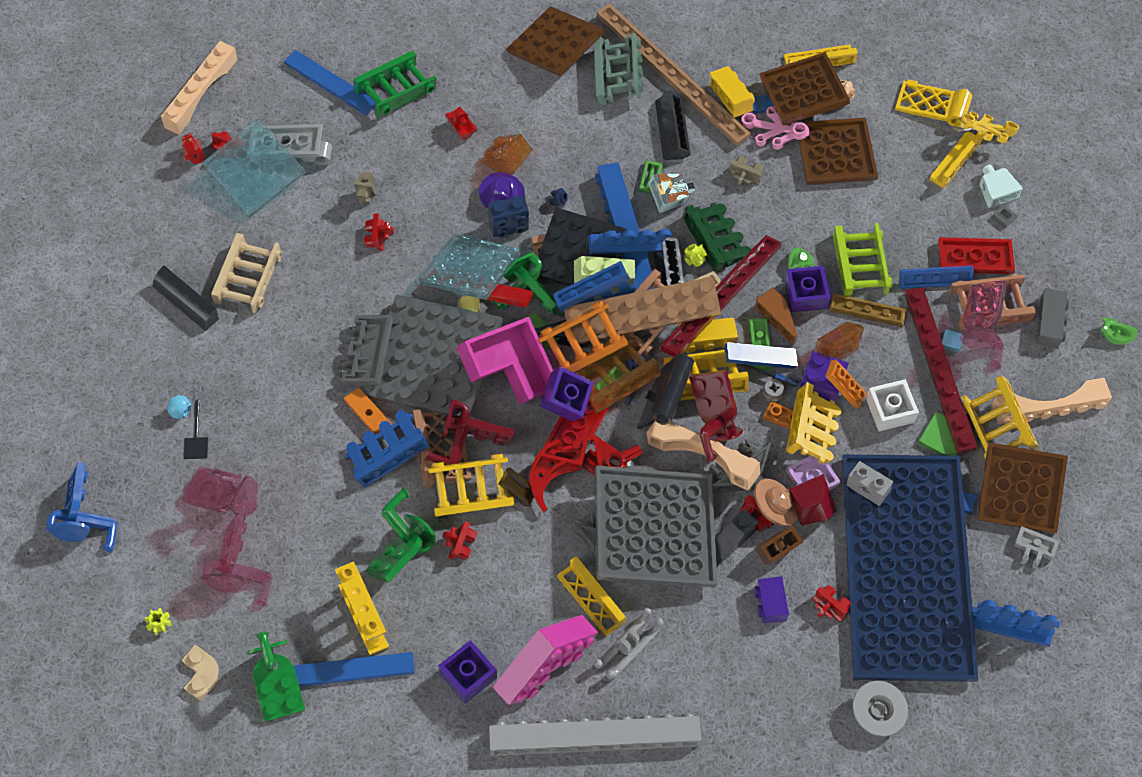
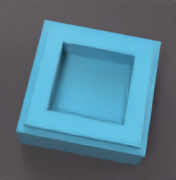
M946 329L942 339L943 347L959 352L964 334Z

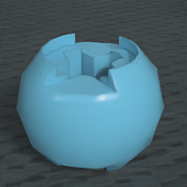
M177 395L170 399L167 411L171 417L181 419L188 415L192 405L187 397Z

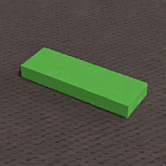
M767 318L749 319L750 344L770 347ZM753 365V367L761 370H772L773 368L771 366Z

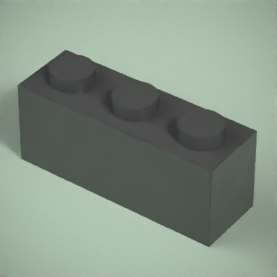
M1049 288L1044 289L1040 299L1036 344L1058 348L1061 342L1065 341L1066 331L1063 330L1068 320L1065 311L1068 310L1069 306L1067 292Z

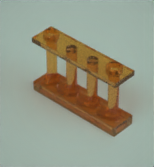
M635 337L628 340V345L574 372L590 381L599 376L607 384V386L599 391L594 386L592 387L589 399L596 413L661 375L658 362L654 358L646 362L638 354L639 348ZM629 357H632L639 365V367L631 372L622 363ZM613 367H616L623 375L615 381L606 373V371Z

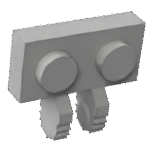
M1021 526L1014 546L1025 550L1020 562L1023 565L1027 563L1029 553L1035 554L1036 558L1033 561L1032 568L1037 569L1042 557L1053 560L1059 541Z

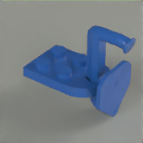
M78 462L68 478L64 509L52 512L48 516L46 530L60 540L82 542L88 535L90 527L107 530V537L102 548L107 552H113L117 530L116 520L111 517L79 512L80 503L85 497V489L82 488L83 483H86L88 472L85 471L86 463ZM56 519L63 520V522L56 523Z

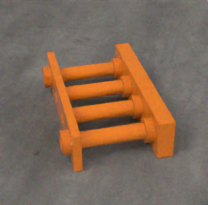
M598 301L592 305L591 309L552 329L548 327L540 332L539 341L541 343L547 340L559 363L558 368L561 366L574 373L628 345L625 335L620 336L616 333L605 312V309L609 308L607 301ZM597 313L610 336L609 342L605 344L599 342L588 321V318ZM580 322L593 345V350L588 353L582 351L570 328ZM564 331L576 354V359L570 362L565 360L553 337Z

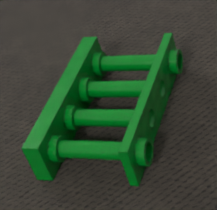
M413 50L354 78V91L357 94L366 91L376 103L375 116L377 118L387 115L389 112L436 89L437 78L433 76L426 79L417 69V55ZM410 70L420 83L411 86L401 73ZM395 77L406 90L397 93L387 80ZM381 84L391 97L382 100L372 87Z

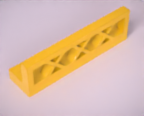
M849 44L784 54L783 58L785 64H789L826 52L832 65L839 66L855 63L858 52L856 48H851Z
M967 130L932 173L929 180L945 188L981 144L983 139L982 133L978 131L975 135Z
M576 556L571 559L570 566L558 573L557 577L602 634L607 637L625 624L626 617ZM573 571L577 576L576 583L567 582L563 576ZM577 588H586L589 591L588 598L579 597ZM590 602L599 603L601 613L591 612L589 609ZM602 617L610 618L615 625L606 630L601 624Z

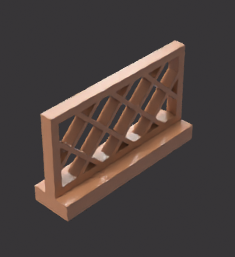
M414 410L412 412L414 419L411 421L415 429L419 428L430 444V447L417 454L424 488H429L437 484L435 472L429 473L428 468L432 467L433 462L425 461L424 459L430 450L432 453L436 450L444 457L449 458L451 448L446 452L439 445L444 441L452 446L453 441L448 439L447 435L450 432L456 433V431L448 430L443 440L441 439L442 434L435 429L439 424L444 426L445 421L443 419L446 416L432 412L421 413L420 410ZM432 418L437 423L432 428L425 423V419ZM431 434L440 438L436 445L429 441L428 437ZM465 444L460 463H462V460L464 463L468 462ZM470 467L463 468L466 472L464 481L471 480ZM454 470L445 471L448 474L444 477V483L456 482Z

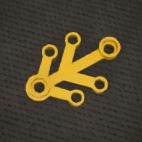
M975 112L963 113L957 119L962 128H973L982 133V138L987 141H991L993 136L996 135L997 141L1006 143L1009 136L1015 135L1019 129V126L1011 121H1006L1004 126L991 124L994 118L988 114H984L980 121H977L979 115Z

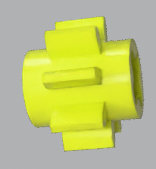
M692 244L684 251L685 255L683 257L688 266L693 264L694 267H698L706 260L704 256L707 254L702 245L697 247L696 244Z
M161 608L158 611L150 610L151 614L149 617H145L146 623H149L146 626L147 630L151 631L153 629L155 635L161 631L166 633V627L172 625L170 620H167L170 617L169 613L163 614Z

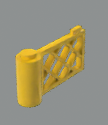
M908 79L903 81L895 110L946 121L949 125L961 127L957 119L963 113L968 114L972 94L967 89L951 91L918 84V81ZM905 88H913L915 92L908 95ZM930 92L932 96L925 98L922 93ZM918 95L921 101L914 103L911 98ZM945 95L950 96V99L943 102L939 97ZM936 99L939 104L932 107L929 101ZM906 100L911 104L908 107L900 106L901 102ZM925 104L928 109L923 111L918 107ZM943 108L946 113L945 115L938 114L935 110Z

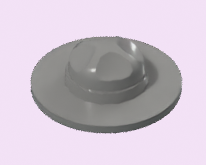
M872 681L863 685L854 696L853 714L857 723L866 732L875 736H890L898 732L906 723L908 705L904 695L894 685L884 681Z

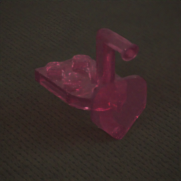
M1004 280L970 286L964 314V324L966 327L960 336V340L968 348L981 349L993 347L995 351L990 368L994 370L1001 368L1000 364L1004 349L1002 340L992 330L998 324L1002 314L1007 283Z
M199 466L181 500L184 503L217 512L232 510L237 517H243L255 512L257 508L258 484L251 476H245L241 481V474L237 475L219 469L213 470Z
M237 513L226 527L220 559L212 560L205 564L201 579L212 589L227 593H237L244 586V579L260 583V594L255 602L259 606L265 607L272 577L267 571L236 563L238 552L240 553L243 547L241 537L247 527L245 522L246 515ZM212 569L218 570V573L212 574Z

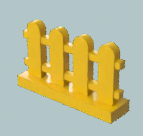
M807 382L796 394L786 452L794 454L799 449L801 454H809L817 458L820 464L829 463L833 460V454L827 450V447L831 448L836 444V439L829 433H834L839 428L838 423L832 417H838L841 414V409L835 405V401H827L819 397L817 392H813L814 385ZM815 409H817V410H819V411L825 413L826 416L823 415V414H821V413H819V412H817V411H815ZM813 424L823 428V431L814 427ZM810 439L820 443L821 446L811 442Z

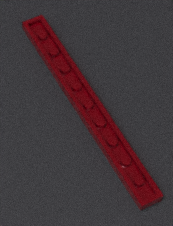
M765 235L716 287L721 311L781 248L780 241ZM717 315L683 322L661 345V351L672 357L682 354Z
M924 288L905 290L904 294L956 452L960 454L976 451L977 445Z

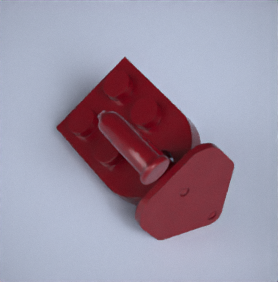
M727 370L698 373L689 376L699 415L705 423L700 430V439L707 462H712L717 458V455L713 452L710 440L714 442L728 441L739 437L743 433V429L734 424L737 416V406Z
M452 399L441 439L444 440L448 430L456 431L449 458L439 456L430 450L424 460L433 463L444 462V465L458 464L461 460L467 434L474 436L476 440L485 441L487 439L493 441L495 445L504 446V444L508 445L513 438L514 429L472 419L468 406L463 402ZM453 409L461 411L460 417H451Z

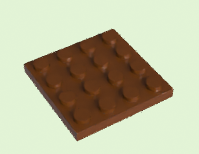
M550 6L507 47V51L515 57L561 77L604 34V31L599 26Z
M826 52L759 73L761 82L782 126L850 104V98Z
M866 117L798 122L806 124L809 128V135L805 139L798 140L806 185L878 179Z
M989 442L977 520L1018 528L1022 526L1030 530L1057 534L1068 456Z

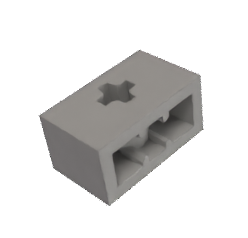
M859 461L849 474L846 486L880 506L890 493L893 481Z

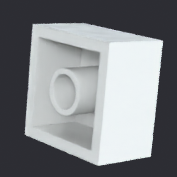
M906 379L869 388L866 401L878 431L915 423L919 411Z

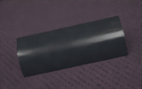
M668 91L655 100L663 159H684L690 156L691 152L682 96Z
M667 237L664 242H661L662 251L653 252L655 269L661 273L660 280L664 286L684 282L678 239Z
M163 265L153 280L154 289L204 331H207L219 320L217 309L166 266Z

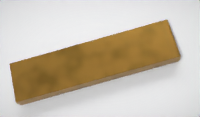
M833 293L829 311L903 327L906 309Z

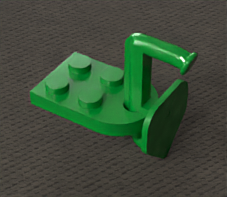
M531 252L516 259L503 273L505 279L515 282L511 287L525 290L530 287L529 291H533V296L542 302L541 305L548 312H551L553 315L558 314L561 317L565 315V312L559 310L555 298L537 280L542 264L535 253ZM531 263H532V264L534 265V267H533L531 270L528 271V269H529V267H530V265H531ZM491 301L500 310H504L509 306V304Z
M404 487L382 509L383 518L397 533L398 537L386 545L382 553L372 560L369 567L365 570L370 577L387 583L399 573L416 553H426L436 544L435 533L423 519L418 516L405 514L403 517L410 526L409 528L395 512L394 509L405 498H409V492ZM420 535H421L424 539H426V541L423 543V545H422V538L420 537Z
M266 631L256 635L259 639L260 647L246 651L247 655L260 652L263 654V658L257 662L254 668L253 680L264 722L305 710L293 664L285 656L274 654L273 649L284 646L288 642L284 640L270 644L268 639L269 633Z

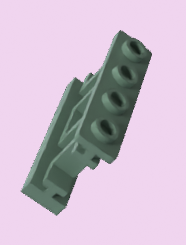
M635 32L631 33V37L629 35L625 36L626 43L611 45L609 39H605V42H602L601 38L594 43L596 96L600 105H607V100L613 102V94L628 92L630 98H634L635 95L638 98H642L641 91H644V85L640 78L643 77V70L640 66L642 55L639 52L642 46L641 40L636 37ZM631 45L633 59L631 58L630 53L622 55V53L631 51ZM605 50H606V52H607V55H613V54H615V56L606 57V64H605ZM627 63V71L612 73V66ZM633 74H634V88H633V85H632L631 82H626V83H624V81H626V80H631V79H633ZM606 77L609 83L617 82V84L606 86Z

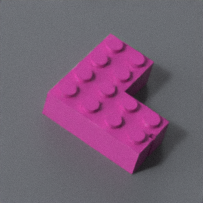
M529 317L464 341L456 347L472 383L504 370L519 405L543 396L550 373L553 371Z
M583 615L539 629L493 688L508 705L516 702L519 704L526 698L532 699L539 692V686L545 684L550 679L549 674L560 666L565 667L570 662L576 663L582 658V652L594 643L595 640L593 638L598 632Z

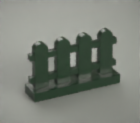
M714 202L711 203L710 207L700 209V207L694 208L693 205L686 206L682 218L698 246L702 245L707 255L704 257L712 271L715 273L721 272L724 265L727 267L731 266L732 262L742 260L751 251L750 247H741L739 244L743 240V234L732 232L731 229L734 227L735 221L732 218H724L723 215L727 211V207L724 204L716 205ZM717 217L718 221L708 223L707 220ZM724 231L727 234L720 237H716L715 235L717 233H721ZM734 246L735 249L725 251L723 248Z

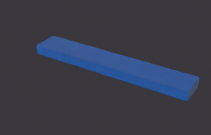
M294 50L284 60L285 65L365 116L375 108L376 103L370 96L363 92L357 94L354 91V86L297 50Z
M413 652L293 665L299 687L415 674Z

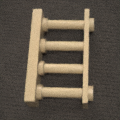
M236 233L211 293L213 303L221 305L223 299H234L250 303L252 312L257 313L258 308L263 306V295L275 265L282 258L279 243L275 242L272 250L247 245L244 234ZM249 252L269 257L265 266L241 260L240 256L242 253ZM242 267L262 272L263 274L260 281L237 276L234 274L236 268ZM234 282L257 288L254 297L228 291L229 283L232 284Z

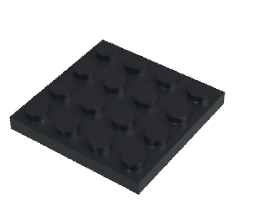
M555 207L538 255L542 264L538 277L566 286L574 284V261L579 257L589 256L616 259L618 255H590L588 236L591 234H604L607 231L622 233L626 231V228Z

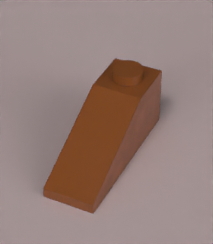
M772 287L756 299L754 308L764 318H767L768 322L793 346L798 335L790 311L782 293Z

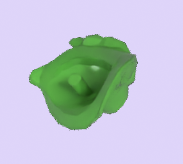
M801 248L792 249L788 259L789 269L814 267L811 254Z
M1110 317L1101 319L1104 321L1103 326L1100 328L1101 335L1106 337L1109 342L1125 345L1133 342L1137 337L1138 330L1135 327L1118 323L1116 319H1111Z

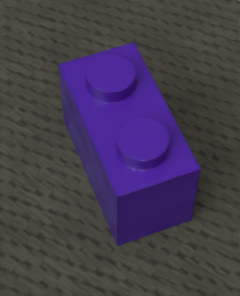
M782 576L758 579L757 585L754 586L755 599H759V605H757L758 617H762L763 623L787 621L789 611Z

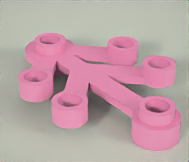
M774 107L767 108L766 113L767 117L775 123L756 120V116L753 113H746L742 116V124L745 128L759 127L770 130L755 137L758 146H764L766 140L783 132L788 134L773 139L774 149L779 150L783 147L784 143L794 138L802 140L809 135V128L804 123L796 121L790 123L792 126H782Z

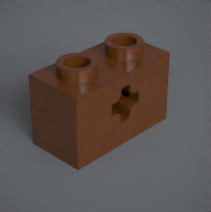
M792 525L756 546L755 550L764 564L767 565L804 542Z

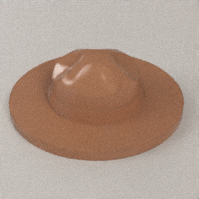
M763 479L759 481L754 489V497L763 515L779 526L785 527L793 524L797 519V513L789 491L775 480Z

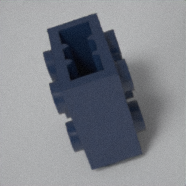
M514 196L510 199L496 200L488 203L489 226L493 238H503L508 234H521L529 230V210L524 196Z

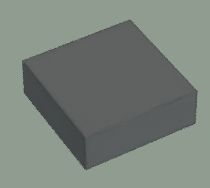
M1002 205L991 218L1006 229L1018 215L1005 205Z

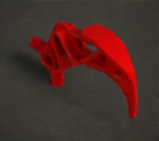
M588 434L581 441H574L571 445L563 446L561 449H557L562 445L561 440L556 439L547 444L537 454L530 471L529 483L538 506L543 513L548 511L543 498L547 485L559 475L581 470L589 444L594 446L597 466L615 467L611 466L609 462L617 460L620 464L616 467L627 468V462L642 455L641 448L636 444L620 452L593 434ZM573 450L576 453V456L572 459L555 456L557 453Z

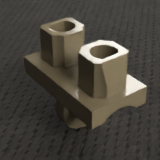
M742 156L732 160L729 173L734 175L733 178L739 180V186H742L744 182L747 184L753 182L759 185L762 177V164L756 162L750 167L746 165L747 159Z
M363 172L359 176V180H354V186L357 190L356 196L359 198V202L370 204L371 196H376L375 178L371 172Z

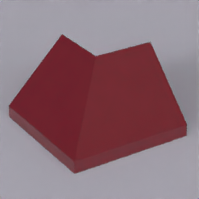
M824 474L788 488L801 525L826 521L837 511Z

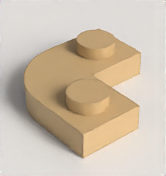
M194 645L182 659L185 665L196 672L184 689L201 702L216 684L219 669L217 662L211 655L197 645Z

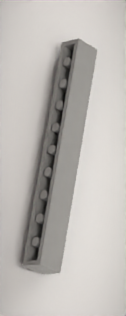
M684 714L681 717L663 715L661 718L642 716L640 719L621 717L619 720L600 718L598 721L579 719L577 722H569V720L562 719L556 721V723H548V721L541 720L534 724L519 721L512 725L498 722L489 726L490 756L698 747L701 744L700 718L693 714Z

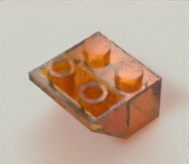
M521 134L499 136L493 141L492 147L484 152L483 158L479 162L496 172L512 175L533 149Z
M847 321L818 338L815 348L821 354L841 360L846 353H853L859 348L864 327Z

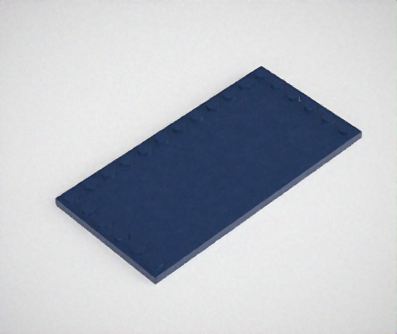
M843 454L842 471L849 601L851 602L849 611L853 680L977 682L978 669L960 456ZM859 461L893 481L890 493L880 506L846 486L849 474Z

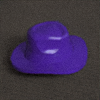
M504 172L490 174L482 181L479 188V198L487 209L488 203L496 200H506L514 196L525 197V189L522 183L513 175Z

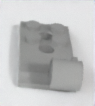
M322 124L253 126L248 157L250 160L302 158L304 162H313L316 165H329L332 145L326 141H321ZM268 140H272L271 144L265 145ZM285 140H290L289 143L282 144Z

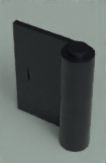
M678 354L659 370L652 390H648L645 397L648 400L637 429L641 430L653 419L661 425H667L672 422L694 365V360L691 357Z

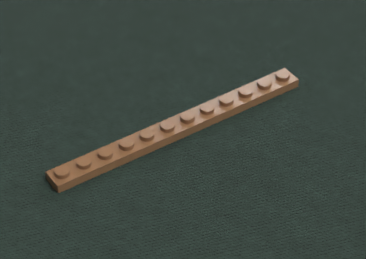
M610 3L597 12V17L625 43V36L629 35L631 37V33L635 32L636 37L641 40L642 48L639 49V52H641L642 59L732 143L739 146L750 138L751 133Z

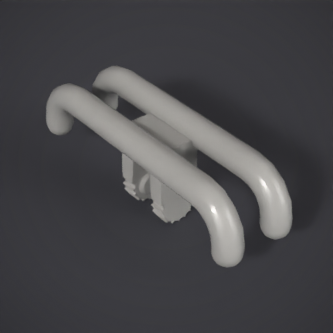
M645 608L639 619L603 657L595 660L594 666L600 669L619 650L626 655L612 670L607 671L608 679L616 678L662 628L663 620L661 618L656 619L653 627L640 640L636 632L649 619L651 615L650 608Z

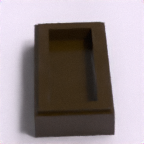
M507 468L498 485L523 506L529 507L534 498L530 483L512 468Z

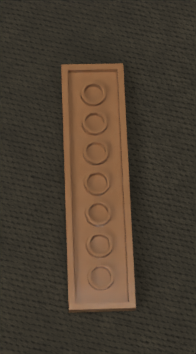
M713 276L598 300L602 302L607 301L609 308L605 309V312L616 333L619 335L721 314ZM598 301L574 305L565 309L566 321L591 309L592 305ZM598 313L588 318L598 340L610 338ZM581 322L570 327L579 344L591 342Z

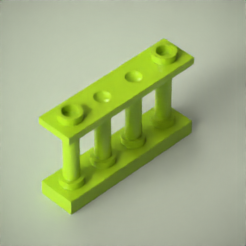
M874 224L872 233L846 234V232H843L842 225L835 226L833 241L843 295L851 297L853 290L856 288L883 287L884 295H888L889 289L892 288V278L888 275L882 245L883 231L879 229V224ZM873 240L875 248L849 250V248H846L847 241ZM876 255L878 264L852 265L849 264L848 259L850 257ZM879 271L881 277L879 280L855 281L851 275L855 272Z

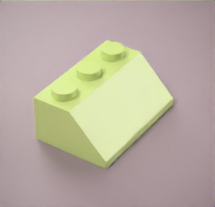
M581 256L574 261V283L622 261L630 277L627 281L631 286L635 280V260ZM615 286L611 288V291L615 294L619 292V289ZM599 294L594 299L602 300V297Z

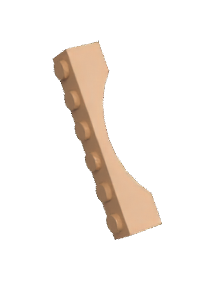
M219 41L161 115L164 128L180 135L190 122L199 100L208 87L217 78L227 74L237 61L235 47Z
M1105 378L1088 380L1076 392L1058 400L1037 401L1015 394L1027 422L1039 417L1047 419L1056 414L1065 416L1073 411L1082 413L1091 408L1100 410L1105 408L1112 398ZM1004 396L994 398L991 404L993 410L1004 405ZM1007 411L997 416L996 420L998 424H1006L1011 421L1013 416L1011 412L1008 413Z
M655 420L646 432L648 444L664 452L684 450L705 456L700 434L690 431L687 427H681L673 422L661 425ZM710 440L713 452L717 455L714 461L723 468L732 484L749 491L760 475V462L752 457L740 454L737 450H731L719 442Z

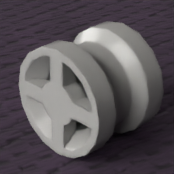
M776 379L766 382L763 391L764 398L769 402H778L784 390L783 384Z

